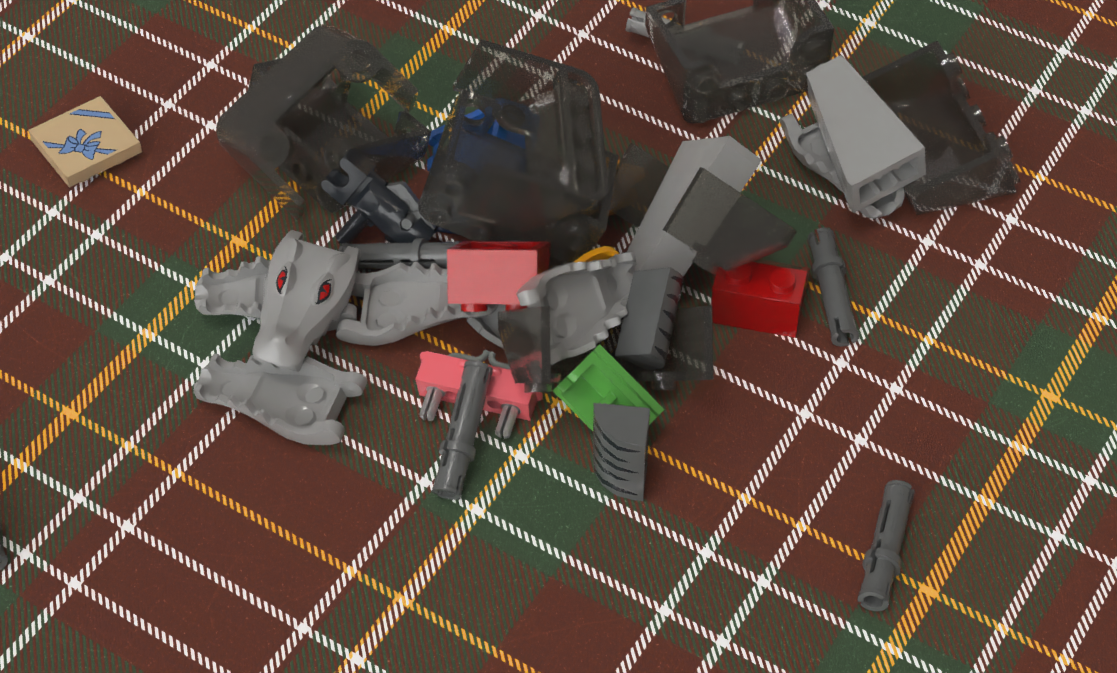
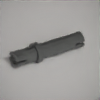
M818 228L817 233L820 242H817L816 234L813 231L807 238L814 261L811 267L812 276L819 282L832 343L840 347L849 346L847 333L850 334L851 341L855 343L859 339V331L856 327L844 278L847 271L846 264L839 257L834 231L830 228Z
M416 238L413 243H342L338 251L344 252L347 246L360 249L361 258L358 263V269L384 270L400 262L407 266H412L413 262H418L425 269H429L431 263H436L440 268H447V249L462 241L429 242L426 238Z
M466 361L464 363L462 379L456 396L446 439L440 442L438 450L439 454H441L440 465L434 486L432 487V493L445 499H461L469 462H473L475 459V436L479 427L488 385L493 374V368L488 367L486 363L479 361Z
M892 480L885 485L883 502L879 511L871 548L864 555L862 566L865 570V575L857 600L867 610L883 611L888 608L892 582L900 574L902 560L899 553L906 530L909 510L915 494V490H911L912 486L905 481Z

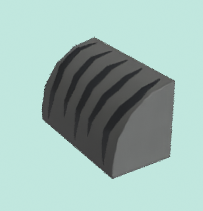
M671 267L634 271L626 305L628 314L623 318L615 352L616 357L646 370L664 367L684 283L681 273Z
M593 403V465L595 475L602 486L616 496L643 501L648 464L650 408Z

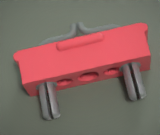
M484 350L482 355L478 357L461 353L443 355L429 351L420 353L421 365L415 379L419 395L425 397L419 416L423 420L428 418V421H433L440 401L455 404L464 363L466 361L483 362L488 358L491 364L488 367L493 368V374L488 385L483 410L501 414L495 434L500 438L503 435V438L507 439L511 435L516 418L531 421L537 401L543 398L541 379L536 375L524 373L520 367L496 361V354Z

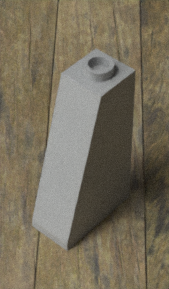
M842 55L822 63L806 73L809 102L846 201L853 213L926 175L925 147Z
M731 136L682 141L627 252H634L637 263L635 271L671 267L684 276L757 169L761 159Z

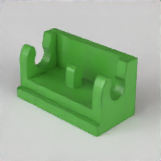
M600 344L552 390L592 431L593 403L650 408L649 425L664 411L663 407Z

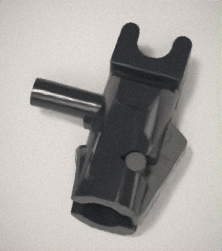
M350 148L340 160V166L347 172L348 176L338 169H333L321 182L323 190L341 205L347 202L357 210L336 234V239L341 244H351L366 225L369 227L376 226L384 233V237L389 243H413L416 238H426L429 241L440 226L406 182H387L374 171L376 164L357 148Z

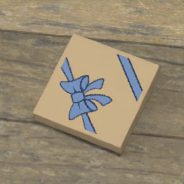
M101 96L28 130L31 141L69 188L78 183L85 182L90 177L115 165H119L142 152L140 141Z

